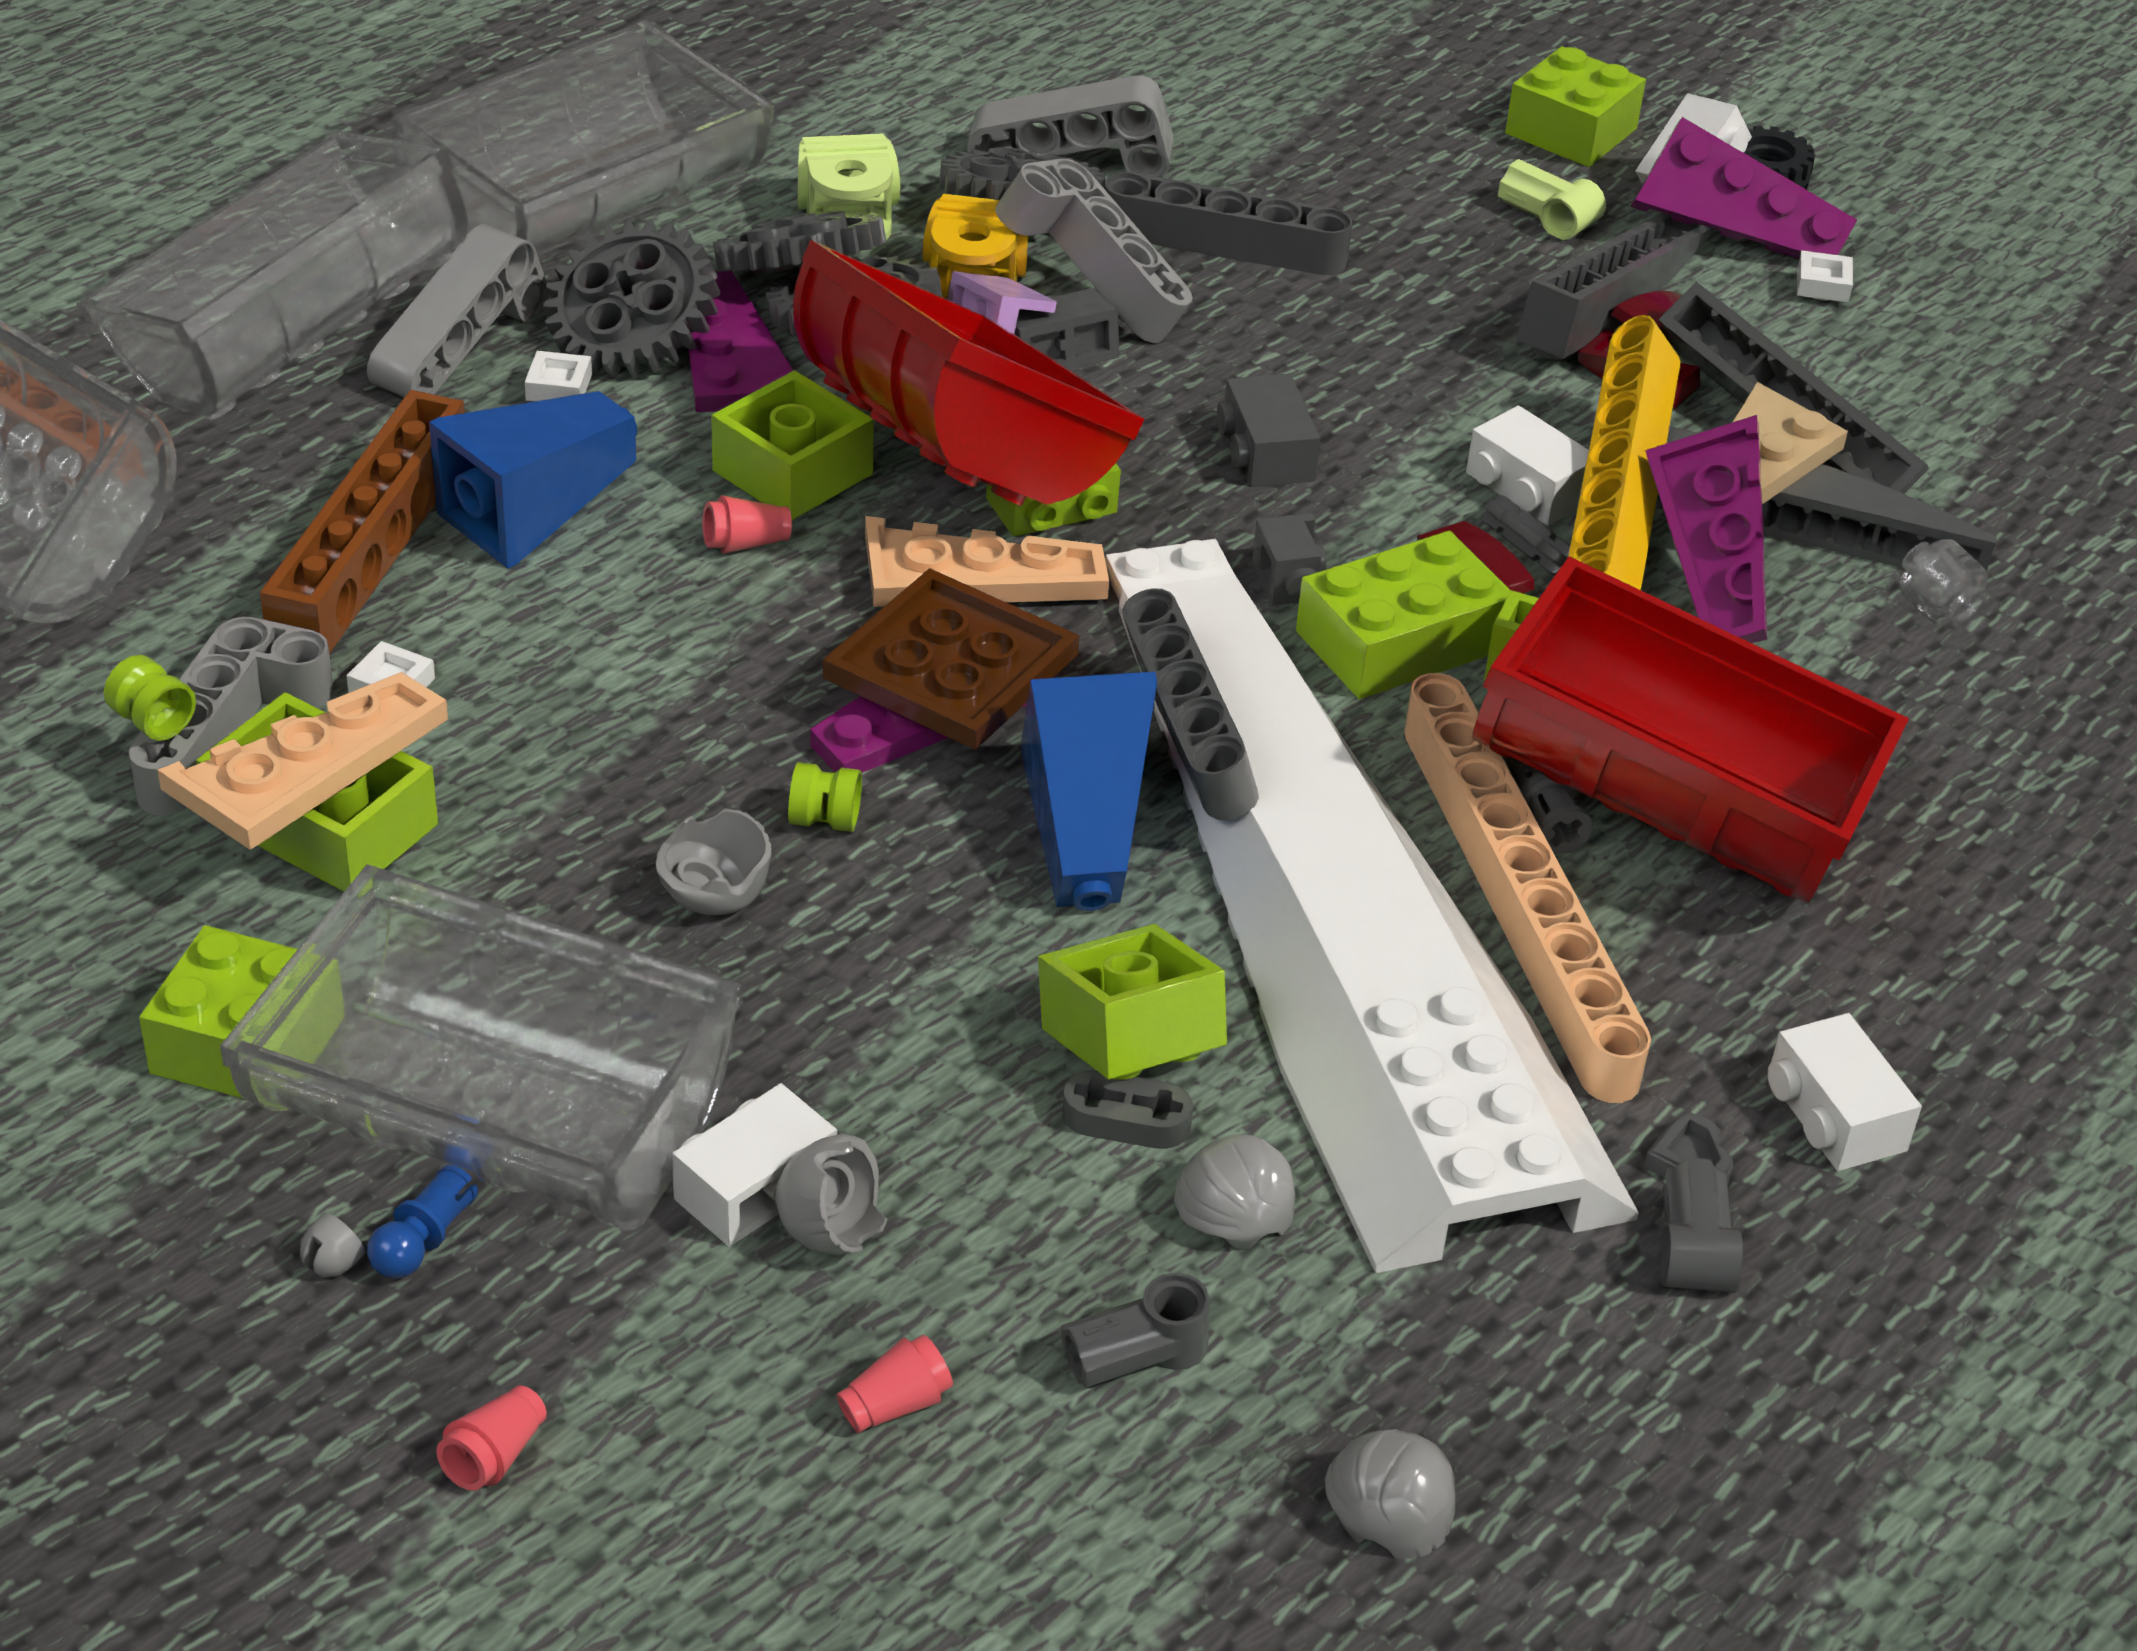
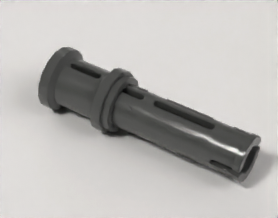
M1505 757L1507 764L1521 787V793L1553 853L1574 852L1582 847L1591 836L1593 822L1586 810L1575 804L1574 789L1570 788L1569 785L1558 784L1550 780L1543 772L1519 760ZM1571 823L1573 827L1572 832L1568 831L1565 824Z

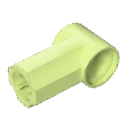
M1520 159L1509 165L1505 176L1499 184L1498 197L1502 198L1504 202L1539 218L1547 233L1561 240L1572 238L1600 219L1606 210L1604 194L1599 186L1591 180L1578 179L1570 183Z

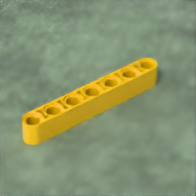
M1646 315L1636 316L1624 322L1613 333L1610 340L1568 557L1570 556L1639 590L1642 587L1658 495L1645 450L1667 443L1680 369V357L1655 321Z

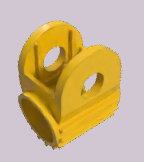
M943 194L933 204L924 233L923 261L929 262L931 268H937L943 298H948L953 271L1006 277L1016 282L1018 277H1026L1028 236L1015 233L1000 221L995 210L1000 200Z

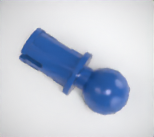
M455 1165L443 1166L414 1200L401 1202L393 1212L394 1221H389L375 1229L368 1241L367 1254L370 1265L380 1275L392 1279L404 1278L417 1271L424 1259L425 1249L434 1250L438 1248L446 1238L445 1229L477 1198L478 1188L476 1184L469 1185L462 1194L458 1193L472 1180V1177Z

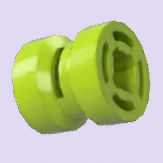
M140 654L124 659L111 671L105 682L103 693L106 704L121 717L132 720L138 730L151 739L162 741L174 737L188 725L194 714L196 697L193 690L179 678L167 675L164 668L148 656Z
M797 762L790 787L789 824L810 827L817 821L829 823L834 830L854 832L860 809L862 771L840 768L835 773L823 772L816 764Z

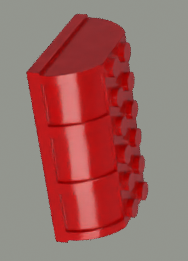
M810 240L801 259L803 264L798 274L793 298L794 326L797 338L807 359L826 373L823 380L825 384L847 394L846 399L849 402L871 412L869 416L875 421L894 429L896 437L920 448L918 452L920 455L946 467L944 472L947 475L972 487H976L980 480L991 485V491L996 495L1020 506L1023 505L1026 497L1044 504H1052L1073 497L1099 481L1119 460L1131 439L1135 440L1145 420L1143 417L990 318Z
M1569 556L1491 665L1482 686L1488 689L1480 708L1472 738L1501 756L1519 760L1543 772L1546 777L1558 784L1569 785L1570 788L1593 799L1600 800L1603 805L1615 812L1627 813L1657 828L1664 836L1672 840L1684 841L1687 845L1707 855L1714 856L1721 864L1732 869H1741L1773 885L1780 893L1809 904L1832 859L1835 858L1840 861L1909 718Z

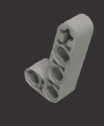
M1129 76L983 104L976 110L967 146L969 153H971L972 149L989 152V149L1005 147L1027 152L1034 151L1037 152V155L1042 156L1046 154L1057 156L1118 145L1127 172L1164 178L1170 166L1173 132L1158 84L1145 76ZM1138 105L1143 107L1145 110L1136 111L1128 106ZM1081 114H1090L1097 119L1089 120L1083 118ZM1032 123H1042L1048 126V128H1039ZM1142 149H1151L1157 153L1148 154L1143 152Z
M1054 159L1023 165L995 208L996 215L1000 221L1015 233L1026 236L1050 233L1098 292L1118 308V315L1125 324L1145 341L1159 343L1164 340L1192 302L1191 291L1094 176L1084 166L1073 160Z
M480 224L473 228L372 351L367 364V376L370 383L403 398L410 390L436 394L500 313L525 323H529L532 320L528 318L532 314L538 316L544 310L543 302L548 299L547 281L533 244L485 224Z
M238 617L223 622L214 631L180 678L181 681L193 690L196 697L195 711L188 725L179 734L162 741L151 739L140 732L131 744L129 757L138 805L144 811L155 815H169L186 809V806L160 789L157 770L180 761L185 769L196 765L197 758L249 720L262 702L270 704L286 692L316 708L326 704L332 698L334 692L327 639L322 634L313 630L255 617Z

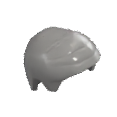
M724 808L714 817L704 821H696L693 816H690L665 840L657 853L656 869L660 882L679 905L690 911L713 916L743 910L756 899L765 884L771 859V843L769 842L768 834L764 832L765 829L759 821H755L749 814L739 810Z
M842 1133L821 1138L800 1150L789 1161L777 1182L775 1202L781 1224L792 1238L810 1250L830 1255L863 1251L861 1243L882 1232L887 1222L884 1214L876 1208L879 1189L877 1160L866 1141L856 1136Z
M1249 1134L1230 1135L1204 1146L1190 1159L1177 1180L1174 1202L1181 1219L1190 1227L1209 1235L1225 1238L1236 1249H1251L1267 1234L1277 1233L1282 1236L1293 1221L1295 1190L1291 1167L1284 1155L1263 1138L1260 1139Z
M1397 1429L1367 1432L1353 1439L1333 1459V1462L1328 1467L1325 1476L1326 1496L1342 1525L1357 1543L1360 1544L1365 1539L1372 1540L1388 1549L1395 1558L1416 1559L1418 1556L1423 1557L1430 1554L1432 1549L1437 1550L1445 1542V1536L1450 1533L1455 1514V1477L1446 1455L1435 1443L1420 1435Z

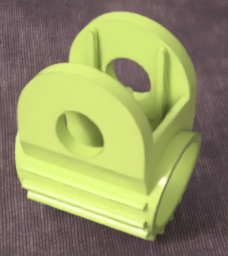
M884 134L802 137L799 144L798 210H806V214L844 211L846 217L872 214L874 216L881 215L887 240L892 230V205H897L900 199L899 167L891 141Z

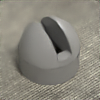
M327 1212L323 1213L307 1229L300 1240L301 1262L308 1269H314V1272L323 1278L343 1274L354 1266L366 1253L364 1245L357 1235L339 1218Z

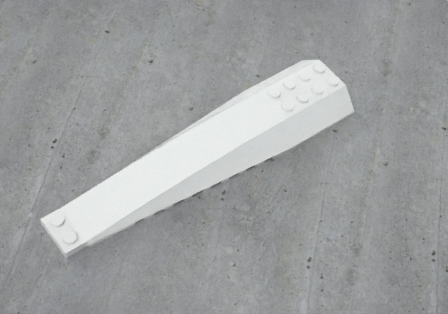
M1192 540L1182 544L1148 549L1137 548L1127 552L1107 554L1105 562L1109 581L1120 601L1118 611L1134 656L1135 652L1123 618L1122 609L1125 602L1134 594L1151 588L1164 589L1171 592L1182 611L1244 742L1258 789L1259 799L1256 806L1249 813L1231 820H1217L1210 817L1203 809L1154 700V713L1160 730L1165 732L1169 744L1168 753L1174 769H1178L1184 786L1183 796L1188 810H1192L1198 826L1197 835L1202 850L1207 852L1213 868L1212 878L1218 895H1222L1229 914L1228 924L1233 938L1238 939L1244 956L1243 966L1250 986L1256 990L1260 1002L1259 1012L1280 1072L1374 1272L1380 1273L1442 1260L1449 1224L1557 1203L1572 1233L1637 1220L1639 1214L1637 1208L1532 1017L1300 675L1292 660L1234 574L1217 540Z

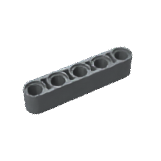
M1134 172L1114 173L1105 180L1106 192L1151 244L1319 275L1338 274L1347 267L1352 218L1342 210Z
M1157 588L1143 590L1134 594L1125 602L1122 611L1135 656L1142 672L1155 671L1157 686L1154 700L1202 807L1210 817L1217 820L1239 818L1249 813L1256 806L1259 799L1258 789L1244 742L1175 597L1171 592Z

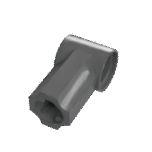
M1687 1157L1683 1163L1666 1168L1663 1180L1665 1227L1660 1249L1661 1285L1668 1288L1736 1293L1742 1271L1743 1240L1741 1231L1731 1228L1726 1173L1719 1171L1713 1165L1711 1159Z
M1176 1272L1163 1274L1149 1283L1145 1288L1143 1298L1061 1325L1062 1343L1066 1351L1068 1363L1078 1383L1083 1384L1087 1388L1154 1364L1173 1370L1189 1369L1199 1364L1207 1353L1209 1341V1295L1207 1288L1200 1280L1188 1274Z

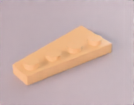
M865 516V540L873 607L886 606L929 568L1004 602L1108 599L1109 577L1102 544L1026 536L1021 544L1006 542L1003 538L996 536L994 531L972 529L971 537L967 538L938 534L937 524L914 522L912 531L885 528L886 518Z
M400 672L327 701L328 712L313 718H297L293 715L271 724L272 734L244 746H241L233 739L210 748L211 759L187 769H185L180 761L157 770L160 789L251 850L447 721L446 699Z

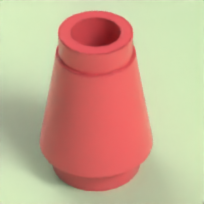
M720 496L718 501H708L705 503L702 515L703 538L708 548H720L722 554L777 543L778 541H788L792 532L791 513L787 506Z
M923 1334L911 1342L907 1338L902 1337L871 1366L848 1384L847 1388L837 1393L836 1399L842 1413L853 1429L859 1434L869 1427H875L941 1403V1393L953 1387V1380L943 1357L926 1335Z
M518 1385L509 1392L449 1423L444 1429L443 1439L438 1443L436 1450L439 1465L446 1476L459 1487L470 1491L479 1490L484 1485L494 1486L498 1484L536 1432L538 1426L545 1421L547 1412L542 1399L532 1389Z

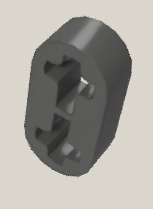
M1096 1070L1078 1072L1070 1077L1064 1086L1062 1117L1068 1127L1082 1135L1150 1148L1168 1149L1180 1145L1188 1138L1191 1132L1193 1101L1188 1092L1180 1086L1141 1077L1108 1080ZM1089 1099L1101 1100L1098 1107L1086 1106L1089 1103ZM1156 1112H1168L1166 1120L1154 1118Z

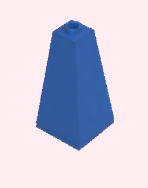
M600 391L438 417L429 422L437 514L507 569L523 560L636 462L637 425L635 416Z
M1155 671L1031 679L1020 750L1056 907L1075 906L1079 910L1095 911L1105 908L1110 903H1120L1156 693L1157 678Z

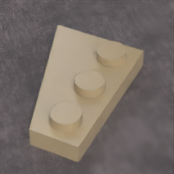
M1758 382L1733 421L1757 415L1760 432L1762 504L1842 451L1848 433L1847 430L1827 420L1822 414L1810 411Z

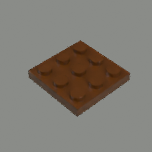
M929 568L823 659V679L976 750L1027 703L1031 679L1054 678L1079 654L1080 635Z

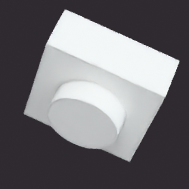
M1801 250L1797 267V296L1811 297L1822 301L1833 300L1849 303L1853 287V257Z
M536 351L525 380L526 401H541L584 394L592 376L591 356Z
M381 641L346 675L348 693L400 672L427 688L435 679L434 662L430 658Z

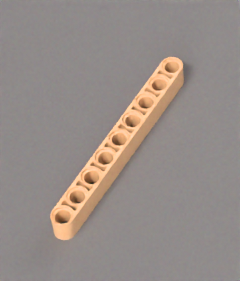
M1442 673L1420 675L1413 681L1410 690L1404 729L1405 738L1581 1085L1588 1094L1604 1102L1623 1103L1631 1100L1638 1094L1651 1043L1649 1030L1502 756L1493 752L1489 747L1473 740V730L1479 713L1465 687L1459 680L1450 675Z

